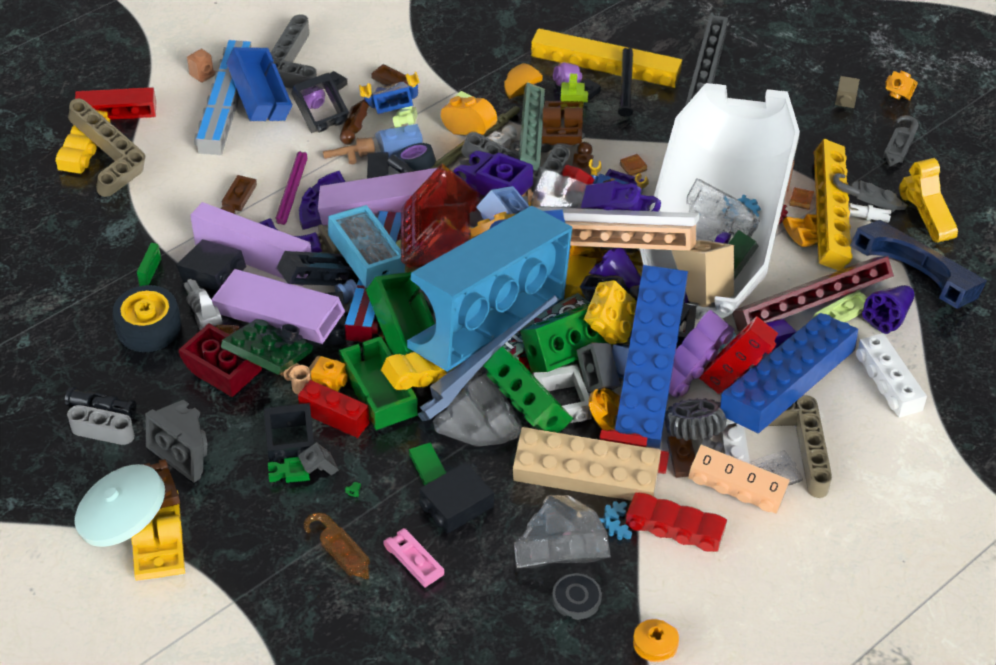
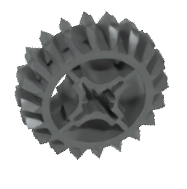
M696 398L674 403L673 406L668 407L665 413L667 432L677 439H693L694 441L719 435L727 427V418L720 408L721 402H715L713 399L707 400V398Z

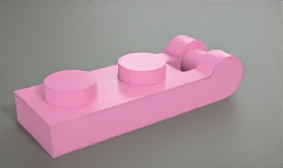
M405 528L398 531L395 537H389L383 541L387 551L393 553L424 587H427L444 575L443 567Z

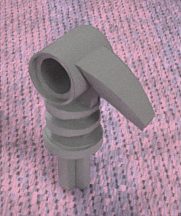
M188 279L184 284L188 293L187 302L195 313L199 329H203L208 323L213 326L221 325L222 318L217 306L213 305L206 290L200 289L195 280Z

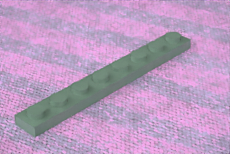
M527 82L524 88L518 160L532 164L533 170L537 171L541 157L545 89Z

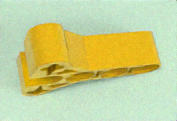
M935 158L914 162L909 169L911 176L904 177L899 185L900 196L903 200H909L917 206L931 239L935 243L956 238L958 234L957 226L940 191V166Z

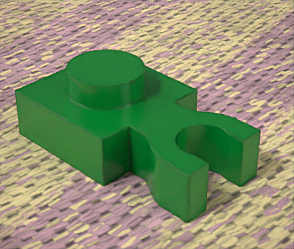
M299 457L285 458L284 464L268 462L269 472L276 471L269 473V482H276L282 478H286V483L310 480L309 473L305 471Z

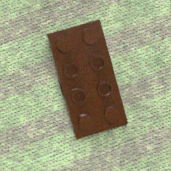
M545 101L543 107L542 143H547L548 145L582 144L583 101Z

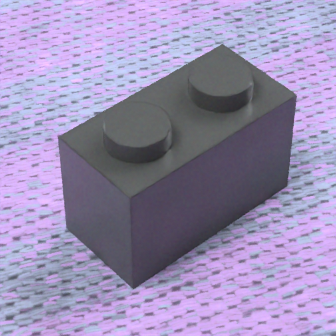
M591 343L577 350L584 384L588 393H592L595 389H598L597 392H600L602 388L613 390L621 386L611 344Z

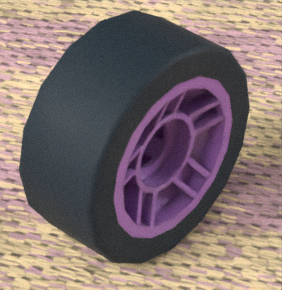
M428 143L413 144L397 153V157L406 162L415 171L430 169L436 163L433 149Z

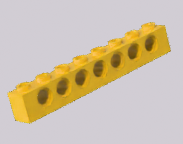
M823 139L814 151L818 261L821 265L839 271L846 265H849L853 257L850 246L852 239L850 238L851 225L849 224L848 193L839 190L834 185L832 178L837 173L844 174L846 177L839 178V180L848 185L847 156H845L844 146Z

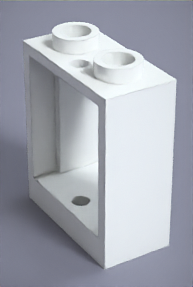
M577 364L557 368L550 372L533 373L535 378L548 391L576 387L581 402L562 406L574 418L570 423L591 419L589 395Z

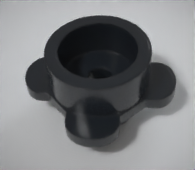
M285 324L282 326V330L276 331V335L281 336L282 341L292 344L296 340L301 341L303 338L302 335H299L300 329L295 325Z

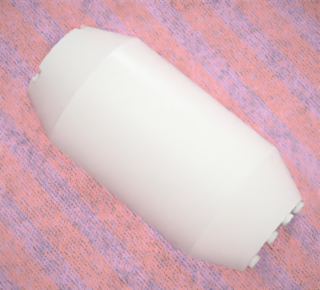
M706 83L675 118L654 194L655 197L661 200L659 212L699 213V221L696 223V240L714 242L717 235L725 231L731 234L730 242L736 232L740 230L754 239L759 246L734 280V296L729 298L715 296V302L711 303L709 307L698 306V303L694 302L687 303L697 306L695 319H701L709 310H712L721 318L729 316L767 274L800 133L791 101L786 91L767 90L765 95L766 102L727 98L726 85ZM742 195H746V198L750 200L756 199L757 205L761 208L760 211H757L759 213L758 218H754L753 215L748 217L742 209L740 213L735 212V219L732 217L729 221L723 219L725 214L723 210L730 208L728 203L735 202L737 199L742 198ZM655 203L651 205L650 211L654 208ZM640 249L643 265L678 270L672 250Z

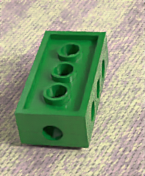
M590 303L520 330L532 373L550 372L578 360L577 350L591 343H608L604 340L603 336L593 330L584 320Z
M503 346L484 363L483 366L489 371L486 374L487 377L500 387L499 390L512 400L511 403L520 412H523L525 419L538 430L560 433L574 419L535 376Z

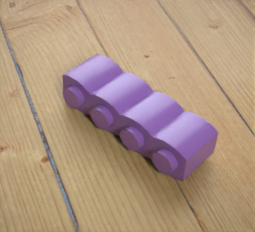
M709 310L700 319L697 326L676 349L669 391L676 398L684 396L689 391L691 382L703 374L706 363L713 361L719 353L720 346L727 344L733 337L732 333L735 329L712 310Z

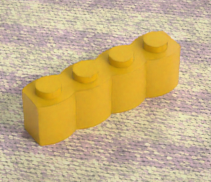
M96 110L106 120L110 122V119L107 116V112ZM73 125L71 133L66 137L63 147L58 151L56 163L58 170L81 174L85 168H88L89 160L92 155H95L97 145L75 125Z
M412 352L405 356L396 354L387 357L381 371L394 389L406 390L412 386L426 387L431 383L434 384L454 368L447 372L419 354Z

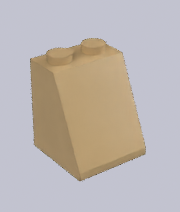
M696 240V245L690 251L672 250L678 270L688 271L686 294L689 302L698 303V306L709 307L711 303L715 302V296L726 298L734 296V245Z

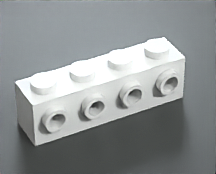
M884 333L860 339L858 349L856 350L857 359L863 363L869 377L873 378L879 392L887 399L889 407L895 411L899 418L923 411L927 395Z

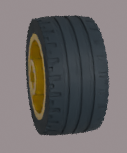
M155 285L134 287L120 295L114 303L113 322L115 331L120 342L128 349L130 348L138 352L157 351L174 342L180 333L181 317L179 306L174 295L163 287Z

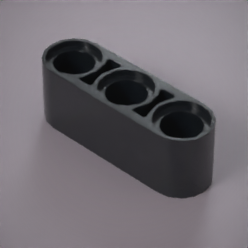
M368 152L367 179L389 175V165L387 164L389 159L388 152Z

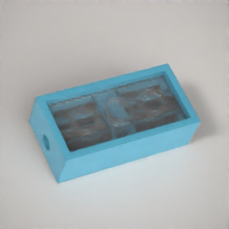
M367 205L328 216L329 238L365 288L370 285L376 276L405 273L406 256Z

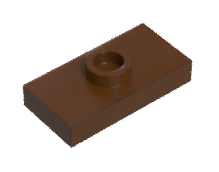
M382 64L371 73L372 79L386 86L399 82H404L408 85L405 74L385 64Z
M668 436L667 444L675 478L688 477L696 457L692 440Z

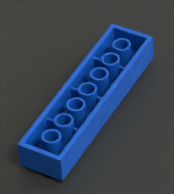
M643 265L615 430L629 435L633 433L640 434L643 437H647V447L660 449L688 271Z
M820 312L722 392L720 408L724 412L725 417L759 434L855 351L858 328Z

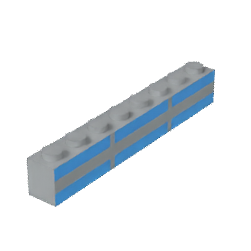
M229 40L227 47L223 49V59L219 61V71L215 73V83L211 85V95H208L207 107L203 109V120L199 121V132L194 137V144L198 147V154L222 155L240 99L226 63L233 47L252 48L250 41Z

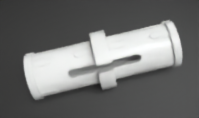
M849 204V216L865 218L866 221L871 219L882 220L887 223L890 221L891 216L889 214H891V210L874 208L873 205Z

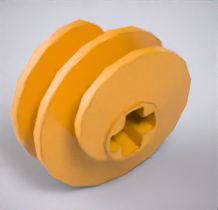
M650 619L640 623L635 629L633 647L636 653L643 659L650 662H661L674 657L679 644V633L675 627L662 620Z

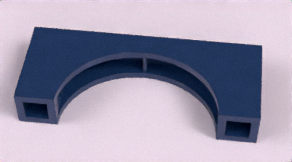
M882 220L857 228L850 244L852 248L866 256H888L919 269L940 286L942 292L939 298L957 309L978 299L987 282L984 278Z

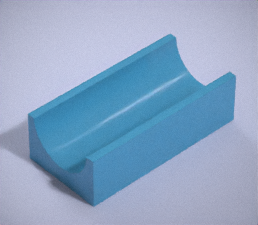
M530 206L411 272V281L424 291L432 304L436 324L410 338L407 341V348L448 372L474 355L554 295L558 301L549 308L564 300L572 226L534 206Z

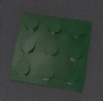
M255 319L224 338L221 348L280 375L312 352L313 345L306 342L303 338L301 341L296 340L292 344L282 341L281 336L276 335V331L282 330L281 328L269 325L265 320Z

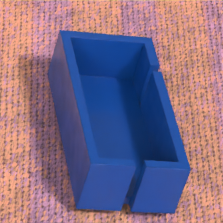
M233 47L226 64L249 120L266 121L268 118L269 121H285L293 105L277 67L273 63L274 60L269 48Z

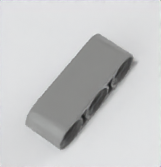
M82 405L73 406L67 413L71 431L75 435L120 445L129 444L134 439V430L131 418L128 415Z

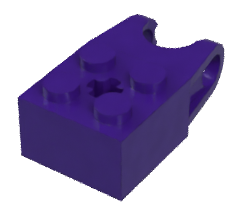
M474 151L469 156L471 166L458 165L453 170L454 178L459 184L484 196L491 190L514 186L522 196L533 185L532 164L499 152L493 155L482 151ZM474 157H478L480 162L477 163ZM459 171L466 175V179L460 176Z
M617 181L586 185L580 209L649 211L650 206L655 203L651 211L659 212L661 200L655 196L640 194L641 188L636 184H621Z

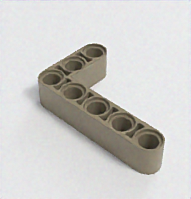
M74 99L70 102L68 115L70 122L115 161L99 173L96 187L98 194L101 196H111L143 172L146 158L145 153L86 101Z
M803 395L768 426H796L807 490L815 498H824L829 492L832 473L818 403L814 397Z

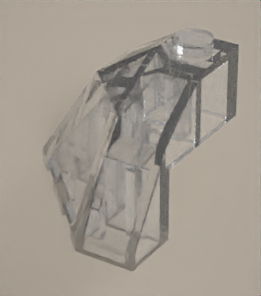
M540 168L531 199V206L580 209L586 185L589 184L582 183L568 176L559 175L545 168Z
M696 178L687 195L686 204L690 205L689 213H699V221L696 223V240L714 242L717 235L725 231L731 234L730 242L738 230L751 237L758 228L760 220L750 208L735 197L701 179Z
M484 366L467 382L461 392L447 406L448 409L438 414L433 420L437 433L475 446L503 444L509 440H514L521 434L522 424L505 395L499 390V386L487 377L488 370Z
M569 495L547 496L542 508L538 513L534 514L526 526L527 529L524 534L514 543L517 568H538L552 563L595 562L610 557L608 534L594 510Z

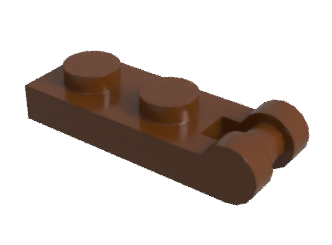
M166 459L158 460L159 463L151 465L150 463L142 464L153 468L164 482L165 495L160 509L180 504L179 495Z

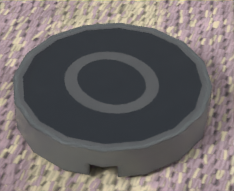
M578 573L560 578L554 585L552 594L553 604L557 611L565 617L567 615L577 620L585 619L595 614L599 609L602 592L598 583L593 578Z

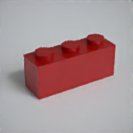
M310 380L298 394L299 404L310 403L311 418L356 438L361 435L370 423L369 405Z

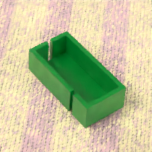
M411 272L376 276L366 289L392 355L402 354L405 356L414 352L407 348V341L435 324L423 293L417 294L421 288L411 281Z
M381 336L363 342L364 361L362 362L359 344L340 350L341 363H345L348 381L359 401L369 405V419L375 430L418 416L417 397L412 388L406 390L394 389L381 371L386 358L392 356Z

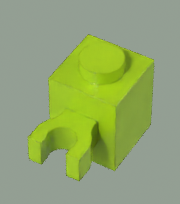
M570 73L569 82H562L561 101H583L584 106V103L588 102V91H584L585 83H577V74Z

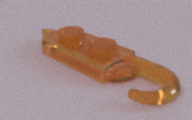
M324 513L309 515L304 522L305 531L310 533L309 525L313 521H321L326 526V529L320 536L322 546L349 576L356 575L369 580V557L330 516Z

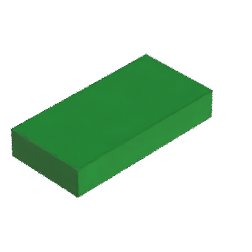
M157 243L150 244L137 270L139 286H149L161 261L160 249Z
M431 442L409 449V455L424 485L446 474Z

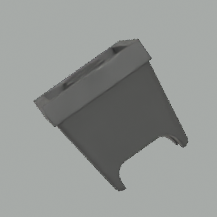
M181 400L155 411L152 409L145 413L146 448L161 459H166L169 465L192 482L199 480L203 473V458L207 456V438L205 431L200 429L198 420L200 411L196 408L188 409L189 403Z

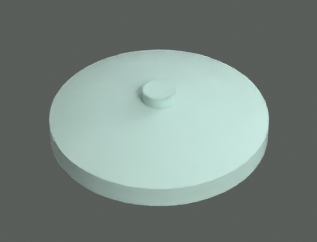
M140 464L125 466L107 474L93 485L81 500L75 514L77 532L87 543L99 547L115 545L133 537L149 524L162 505L165 495V485L162 478L153 468Z

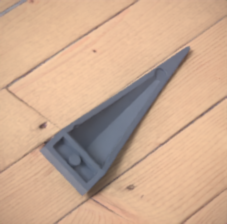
M554 295L431 385L430 389L433 399H430L420 407L422 409L418 413L422 421L429 420L449 406L484 363L519 330L557 302V297Z

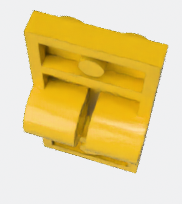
M180 504L159 509L149 524L131 537L136 581L185 574Z

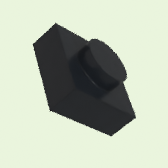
M335 71L329 73L338 91L348 84L346 77Z
M588 78L580 82L585 83L584 91H588V100L601 92V85Z

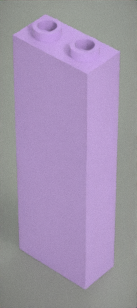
M433 168L320 186L318 211L322 225H328V216L365 205L376 216L379 215L380 211L410 213L444 207V199H447L446 175H442L441 168Z
M203 202L190 215L195 245L204 239L241 250L246 265L283 278V276L276 268L284 251L311 252V244L308 241ZM298 274L296 278H306L308 274H304V277H300Z
M237 269L233 270L211 300L213 305L217 306L220 315L248 323L255 319H262L267 321L269 325L281 329L285 324L295 325L300 329L299 335H302L303 339L323 344L345 312L339 297Z

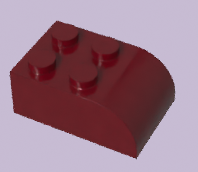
M208 323L179 349L180 357L193 374L233 397L262 370V367L221 348L222 340L228 337L229 334Z

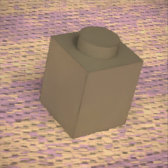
M840 76L835 105L854 108L860 79Z

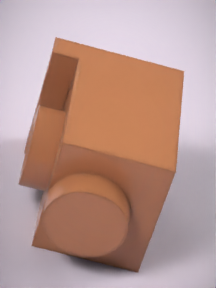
M201 48L187 56L189 74L203 83L215 76L216 71L213 70L211 54Z

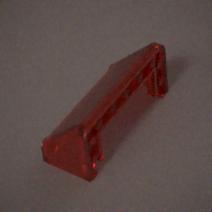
M441 164L402 207L401 263L408 268L422 267L471 240V230L469 229L470 213L477 210L476 206L480 203V192L444 164Z

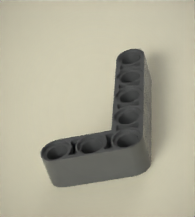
M303 14L295 15L291 19L271 51L273 63L277 67L284 86L292 89L295 84L317 77V71L314 67L293 63L310 34L308 17Z
M477 132L467 134L461 149L462 154L468 159L474 151H482L493 155L499 152L516 159L519 158V154ZM556 145L553 147L544 165H539L537 171L533 170V185L529 188L532 192H535V188L542 192L543 187H547V192L551 191L550 188L555 184L570 155L569 150L565 146ZM474 157L475 161L479 163L480 159L478 157Z

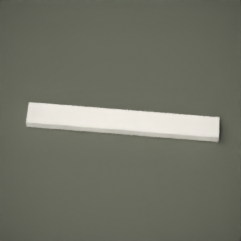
M536 207L541 211L563 209L564 220L575 222L694 226L699 221V213Z

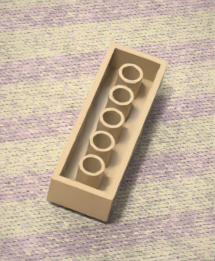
M522 427L513 465V480L632 501L635 492L654 496L661 450Z

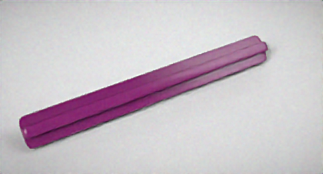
M299 151L296 155L275 217L277 224L284 225L287 223L308 159L306 152Z

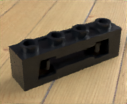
M284 251L276 268L288 284L335 286L337 284L343 285L347 280L353 279L357 285L359 280L342 254ZM298 274L300 277H304V274H308L306 278H296Z

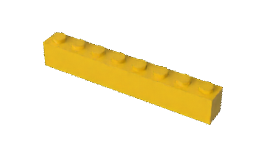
M538 28L532 40L531 56L559 63H570L578 67L622 76L623 49L627 47ZM633 49L632 79L675 88L681 74L682 59Z

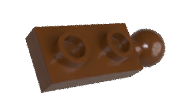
M365 99L352 106L340 133V140L343 144H352L355 141V134L362 128V122L367 116V109L369 107Z
M588 142L579 144L577 153H574L572 163L573 167L579 168L591 175L589 162L594 158V155H591L593 151L591 144Z
M237 175L222 199V207L220 209L236 214L235 210L242 211L257 186V180Z

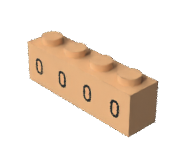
M703 445L700 446L688 477L699 485L709 486L721 494L731 495L741 502L751 503L760 507L763 511L776 514L790 481Z

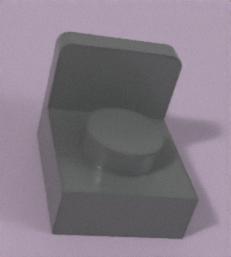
M317 442L299 455L307 473H311L319 468L321 471L325 470L332 476L339 471L331 453Z

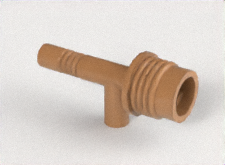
M373 137L356 138L357 144L323 151L324 159L347 154L349 164H355L357 162L356 152H359L360 157L368 155V152H376Z

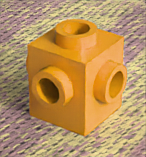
M894 71L892 75L888 76L885 89L890 92L889 96L899 100L902 97L910 101L918 83L910 78V74L904 71H900V73Z
M320 356L311 370L312 381L337 392L341 386H345L348 379L345 363Z

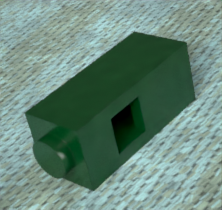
M740 230L736 232L729 244L734 245V280L759 247L754 239Z

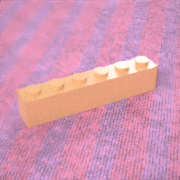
M565 222L572 226L570 246L690 251L696 245V224L694 226Z

